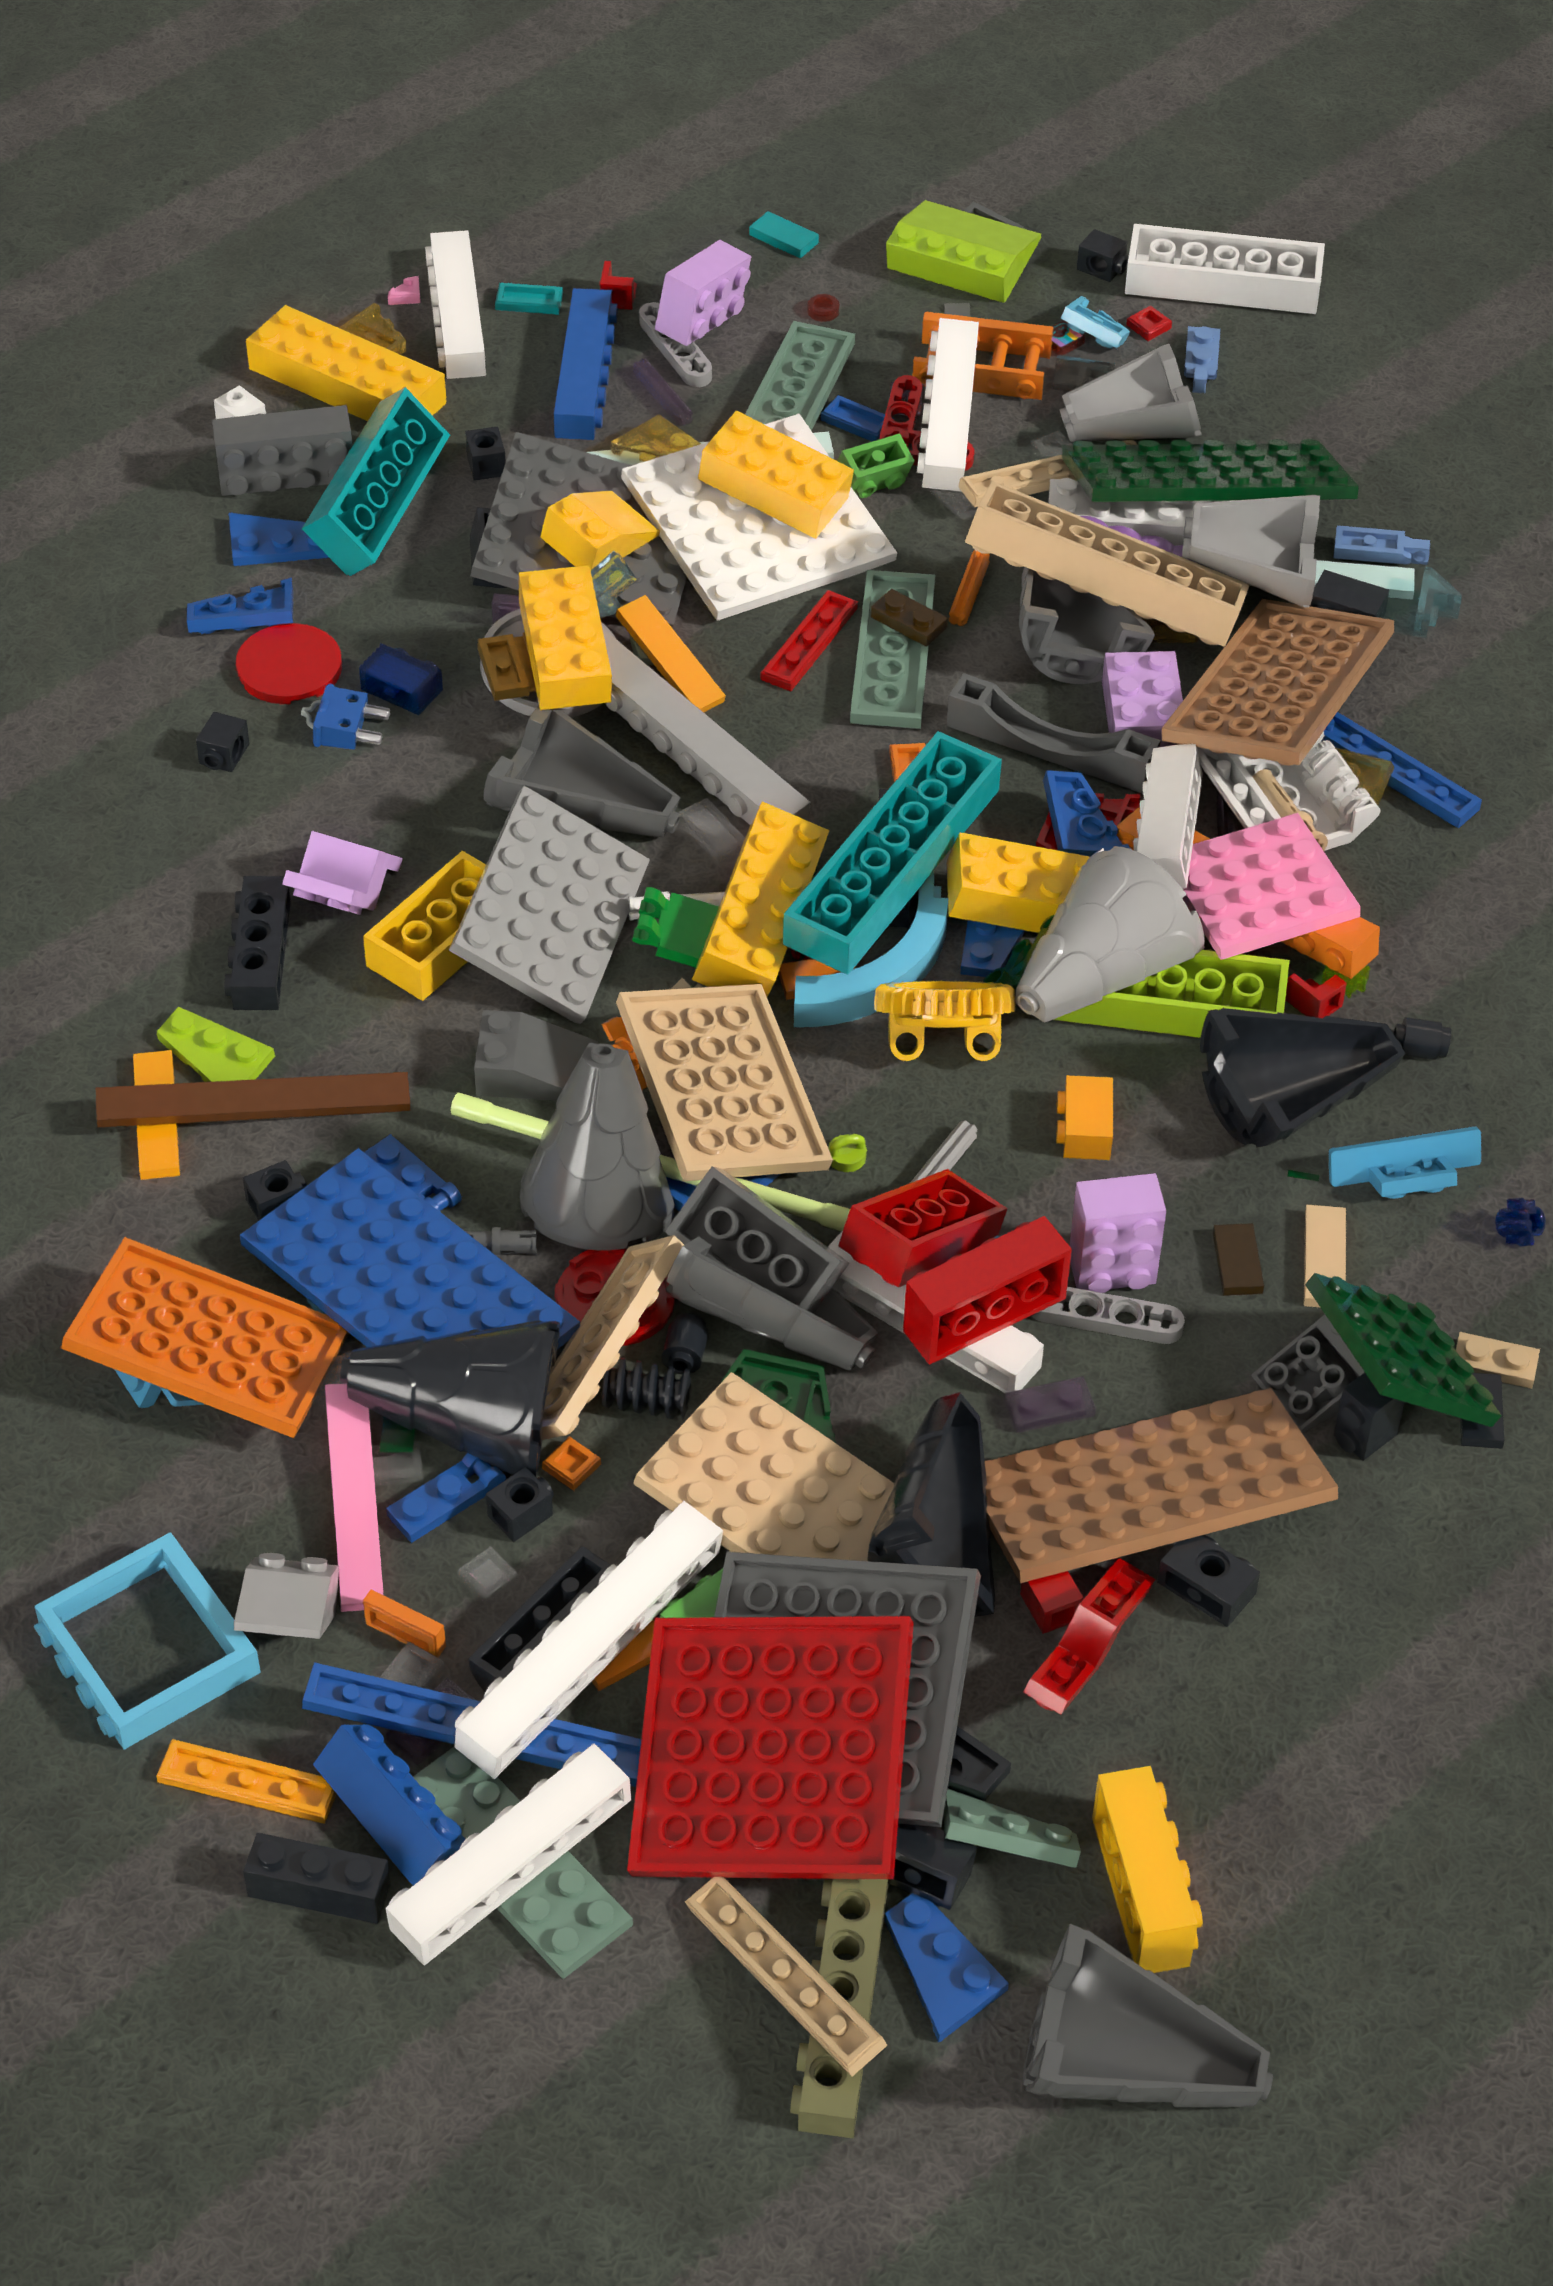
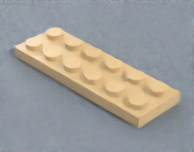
M675 1235L630 1246L581 1321L580 1327L570 1338L556 1360L555 1366L551 1368L542 1421V1440L566 1436L578 1425L580 1420L578 1415L581 1410L598 1393L600 1389L598 1383L605 1372L617 1363L620 1357L618 1353L625 1340L629 1339L637 1331L640 1325L638 1320L644 1310L657 1299L659 1295L658 1288L664 1278L669 1275L672 1265L684 1245Z

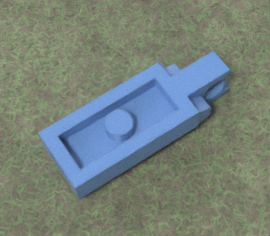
M1188 326L1184 376L1186 378H1193L1192 392L1206 393L1207 379L1215 380L1217 378L1220 329Z
M1349 526L1336 527L1333 558L1394 564H1428L1430 540L1412 539L1405 536V531Z

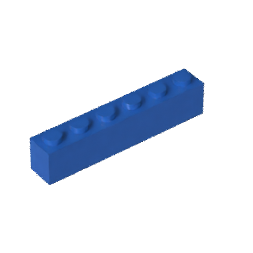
M573 288L554 409L555 438L594 440L596 428L602 429L603 408L599 407H605L606 387L602 386H608L609 366L605 365H611L612 345L608 344H614L615 324L611 323L617 324L618 304H612V290Z

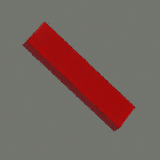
M827 590L760 672V680L791 692L858 609V601Z

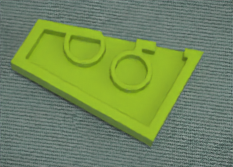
M177 1007L157 1030L158 1040L169 1050H172V1053L185 1065L192 1067L202 1077L204 1082L257 1079L275 1057L274 1048L181 1007Z

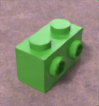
M900 434L842 450L837 460L854 469L851 488L860 498L868 497L875 491L886 487L888 489L898 488L906 481V477L914 463V459Z

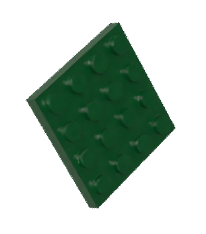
M1314 1273L1307 1281L1305 1286L1380 1395L1489 1427H1493L1502 1415L1492 1402L1494 1399L1493 1395L1478 1383L1473 1376V1367L1458 1355L1453 1348L1455 1345L1453 1339L1438 1327L1434 1321L1436 1318L1435 1314L1426 1305L1419 1302L1412 1304L1403 1301L1394 1294H1389L1388 1296L1380 1294L1366 1285L1358 1287L1347 1283L1338 1276L1330 1278Z

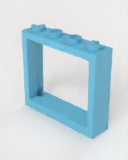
M171 1532L35 1605L39 1623L34 1625V1629L40 1636L42 1645L45 1648L53 1646L58 1653L54 1658L61 1673L65 1678L71 1676L75 1678L79 1684L75 1686L76 1692L83 1705L87 1709L95 1707L100 1714L97 1717V1722L103 1734L108 1735L109 1738L115 1736L123 1749L132 1746L261 1673L257 1650L243 1631L234 1630L233 1617ZM165 1568L227 1655L124 1713L63 1623Z

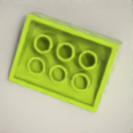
M925 200L897 223L886 242L887 268L1005 303L1037 247L1041 234Z

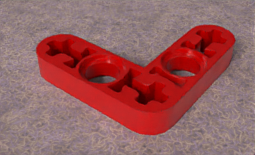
M904 375L897 378L893 383L879 439L900 434L907 448L909 443L912 444V451H909L914 459L913 465L918 466L920 453L918 448L920 447L921 431L914 430L922 398V384L916 377ZM905 390H911L908 402L902 401ZM897 413H903L909 417V420L899 423L894 421L892 416ZM969 442L967 443L965 471L970 469L974 462V448Z

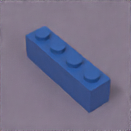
M368 1724L341 1725L315 1760L313 1766L412 1886H414L424 1878L426 1872L433 1864L440 1860H447L460 1849V1846L465 1841V1838L461 1835L462 1830L455 1821L445 1816L435 1804L436 1800L433 1794L419 1785L409 1773L410 1769L407 1763L392 1753L383 1742V1735L376 1728Z

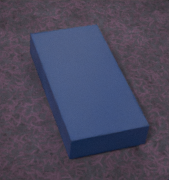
M839 395L821 412V421L870 441H876L880 438L885 417L883 413Z

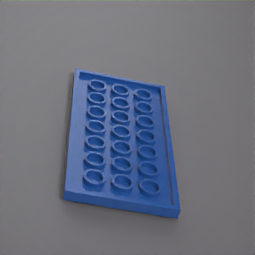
M359 1148L240 1234L241 1245L366 1347L419 1336L430 1339L473 1329L486 1330L539 1320L544 1322H560L557 1348L559 1349L570 1340L580 1327L579 1320Z

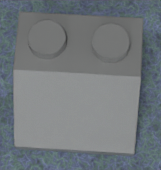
M263 1553L259 1557H254L245 1570L234 1620V1630L320 1639L336 1614L339 1565H329L326 1559L318 1557L303 1558L301 1562L285 1560L284 1555L277 1553Z

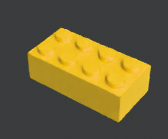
M736 410L702 450L698 479L816 539L848 499L854 469Z
M590 566L519 572V604L540 710L610 703L612 673Z
M959 832L946 862L949 917L1039 933L1042 923L1050 916L1055 915L1058 906L1064 902L1079 869L1085 865L1090 857Z
M461 851L363 936L366 967L421 1001H424L468 962L449 951V948L486 864Z
M1151 1766L1099 1774L1092 1820L1132 1960L1143 1969L1157 1973L1190 1967L1193 1950L1198 1949L1197 1928L1202 1927L1203 1920L1199 1902L1190 1899L1187 1889L1191 1883L1188 1865L1185 1860L1178 1859L1175 1849L1179 1845L1176 1825L1173 1820L1167 1821L1164 1809L1167 1807V1798L1162 1782H1155Z

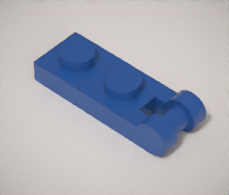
M391 1134L364 1152L441 1212L447 1206L452 1208L462 1201V1196L454 1184L451 1182L446 1183ZM432 1193L436 1195L433 1198L427 1197Z
M466 1453L462 1461L387 1507V1516L412 1543L484 1498L487 1492L504 1482L506 1476L499 1468L492 1467L489 1463L478 1457ZM476 1474L479 1480L471 1484L467 1478Z

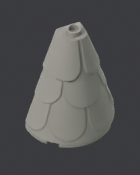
M1114 846L1108 851H1104L1102 848L1094 853L1085 865L1079 869L1064 902L1058 906L1046 935L1042 936L1038 941L1016 988L1015 1003L1025 1013L1032 1014L1045 1023L1099 1002L1105 995L1144 981L1148 976L1192 959L1204 949V932L1197 911H1189L1182 899L1186 892L1165 869L1152 859L1125 847Z

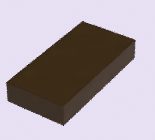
M1253 1223L1214 1225L1213 1239L1223 1296L1263 1294L1264 1282Z

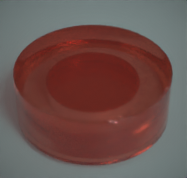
M818 294L809 299L807 312L816 321H831L839 315L840 304L831 295Z

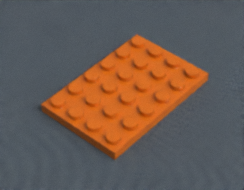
M124 1237L65 1333L61 1349L295 1438L349 1332L324 1313Z

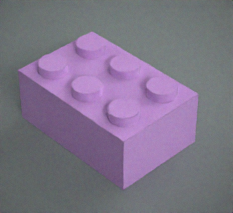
M718 240L665 274L655 330L687 346L698 338H702L715 327H719L733 315H737L742 310L745 302L743 294L751 274L749 270L751 256L722 240Z
M1175 651L1105 653L1102 686L1109 733L1129 729L1161 740L1160 747L1176 745L1175 743L1162 741V727L1183 701Z
M1156 1173L1076 1182L1070 1247L1072 1248L1070 1264L1077 1289L1104 1293L1109 1289L1125 1287L1142 1289L1148 1285L1156 1284L1166 1217V1208Z

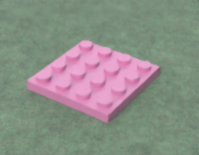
M1298 813L1193 844L1187 888L1183 889L1186 895L1182 899L1190 912L1197 911L1203 932L1220 960L1360 917L1359 903Z

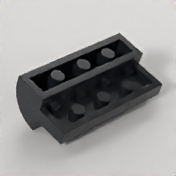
M583 1546L572 1555L468 1658L470 1670L482 1690L486 1692L491 1683L498 1677L504 1679L513 1670L516 1660L526 1649L534 1650L542 1642V1637L547 1628L556 1620L562 1622L571 1613V1607L576 1599L584 1592L590 1594L599 1585L602 1574L611 1565Z

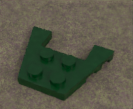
M743 1349L720 1384L731 1372L836 1443L830 1420L831 1409L824 1367Z

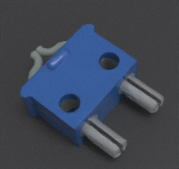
M328 684L325 687L322 699L314 701L310 707H303L301 716L306 717L307 725L313 729V744L315 747L323 745L355 750L357 741L381 744L382 733L363 730V722L365 716L388 720L390 709L369 705L368 693L337 688L333 684ZM320 705L315 721L312 723V717L309 712H312L316 706Z

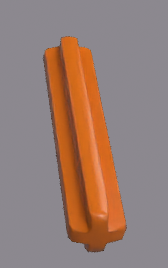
M976 550L972 552L949 612V622L951 624L964 626L967 623L990 563V554H983Z

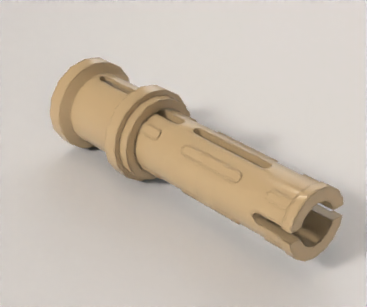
M1263 769L1255 773L1253 779L1280 817L1298 813L1324 851L1327 847L1328 839L1324 833L1317 831L1312 825V817L1307 812L1300 811L1270 770Z

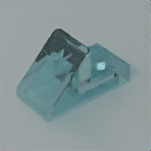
M612 551L591 570L600 618L616 614L617 609L622 607L616 598L637 580L622 556L616 551Z
M1425 566L1413 631V636L1427 638L1428 627H1436L1437 616L1458 619L1462 595L1432 567Z

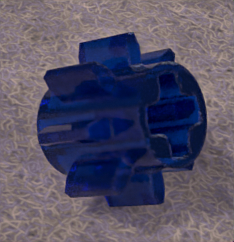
M1507 1199L1508 1208L1500 1209L1496 1215L1495 1224L1498 1233L1506 1238L1507 1245L1533 1246V1236L1541 1235L1545 1229L1546 1219L1544 1212L1541 1208L1535 1206L1534 1199Z

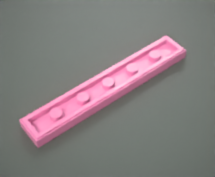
M347 1383L325 1385V1401L337 1565H339L341 1612L364 1610L363 1599L371 1589L383 1595L369 1408L348 1398Z

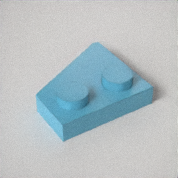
M1080 296L1065 307L1061 319L1068 322L1067 326L1078 333L1083 334L1087 332L1096 337L1095 341L1101 346L1110 349L1113 347L1118 348L1126 341L1130 333L1127 328L1113 320L1104 311L1099 310L1097 314L1086 308L1089 300L1083 296Z

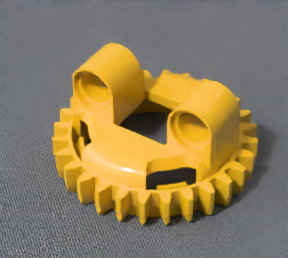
M941 980L884 983L875 989L874 1010L889 1013V1047L894 1056L900 1060L911 1061L920 1056L924 1047L925 1027H964L965 1047L970 1055L976 1060L988 1061L994 1058L1000 1051L1001 1014L1015 1012L1014 988L1011 985L1002 983ZM902 1033H912L916 1036V1046L910 1052H901L896 1048V1039ZM979 1033H988L993 1038L992 1047L986 1052L981 1053L973 1049V1039Z

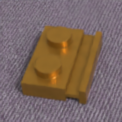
M523 632V636L513 637V634L478 639L477 649L494 701L529 696V692L536 691L525 632Z

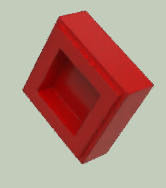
M1148 306L1128 317L1126 326L1145 340L1150 341L1172 329V321L1152 306Z

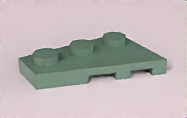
M947 1788L943 1813V1824L947 1839L1069 1867H1077L1081 1850L1077 1834L1073 1833L1069 1828L1059 1824H1047Z

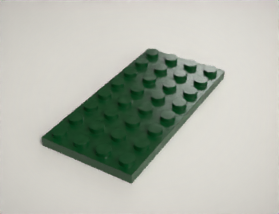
M1279 439L1269 440L1268 444H1256V442L1251 440H1237L1236 444H1224L1218 440H1206L1203 444H1191L1185 440H1174L1171 444H1159L1155 441L1143 440L1139 441L1138 445H1126V443L1116 440L1107 441L1106 445H1093V443L1088 441H1075L1073 445H1063L1062 447L1063 461L1092 502L1227 501L1307 495L1320 496V500L1358 499V484L1319 441L1313 439H1304L1297 444H1288L1287 441Z

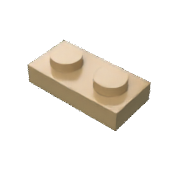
M1459 1332L1456 1352L1473 1367V1373L1501 1375V1381L1504 1383L1532 1389L1540 1349Z

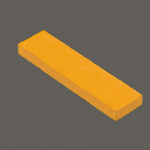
M646 595L617 609L616 617L666 681L702 712H706L725 701L726 695Z
M172 1050L133 1054L135 1086L174 1084ZM177 1123L137 1125L141 1180L180 1176Z
M175 1739L171 1740L156 1775L159 1783L323 1824L327 1820L337 1794L320 1775Z

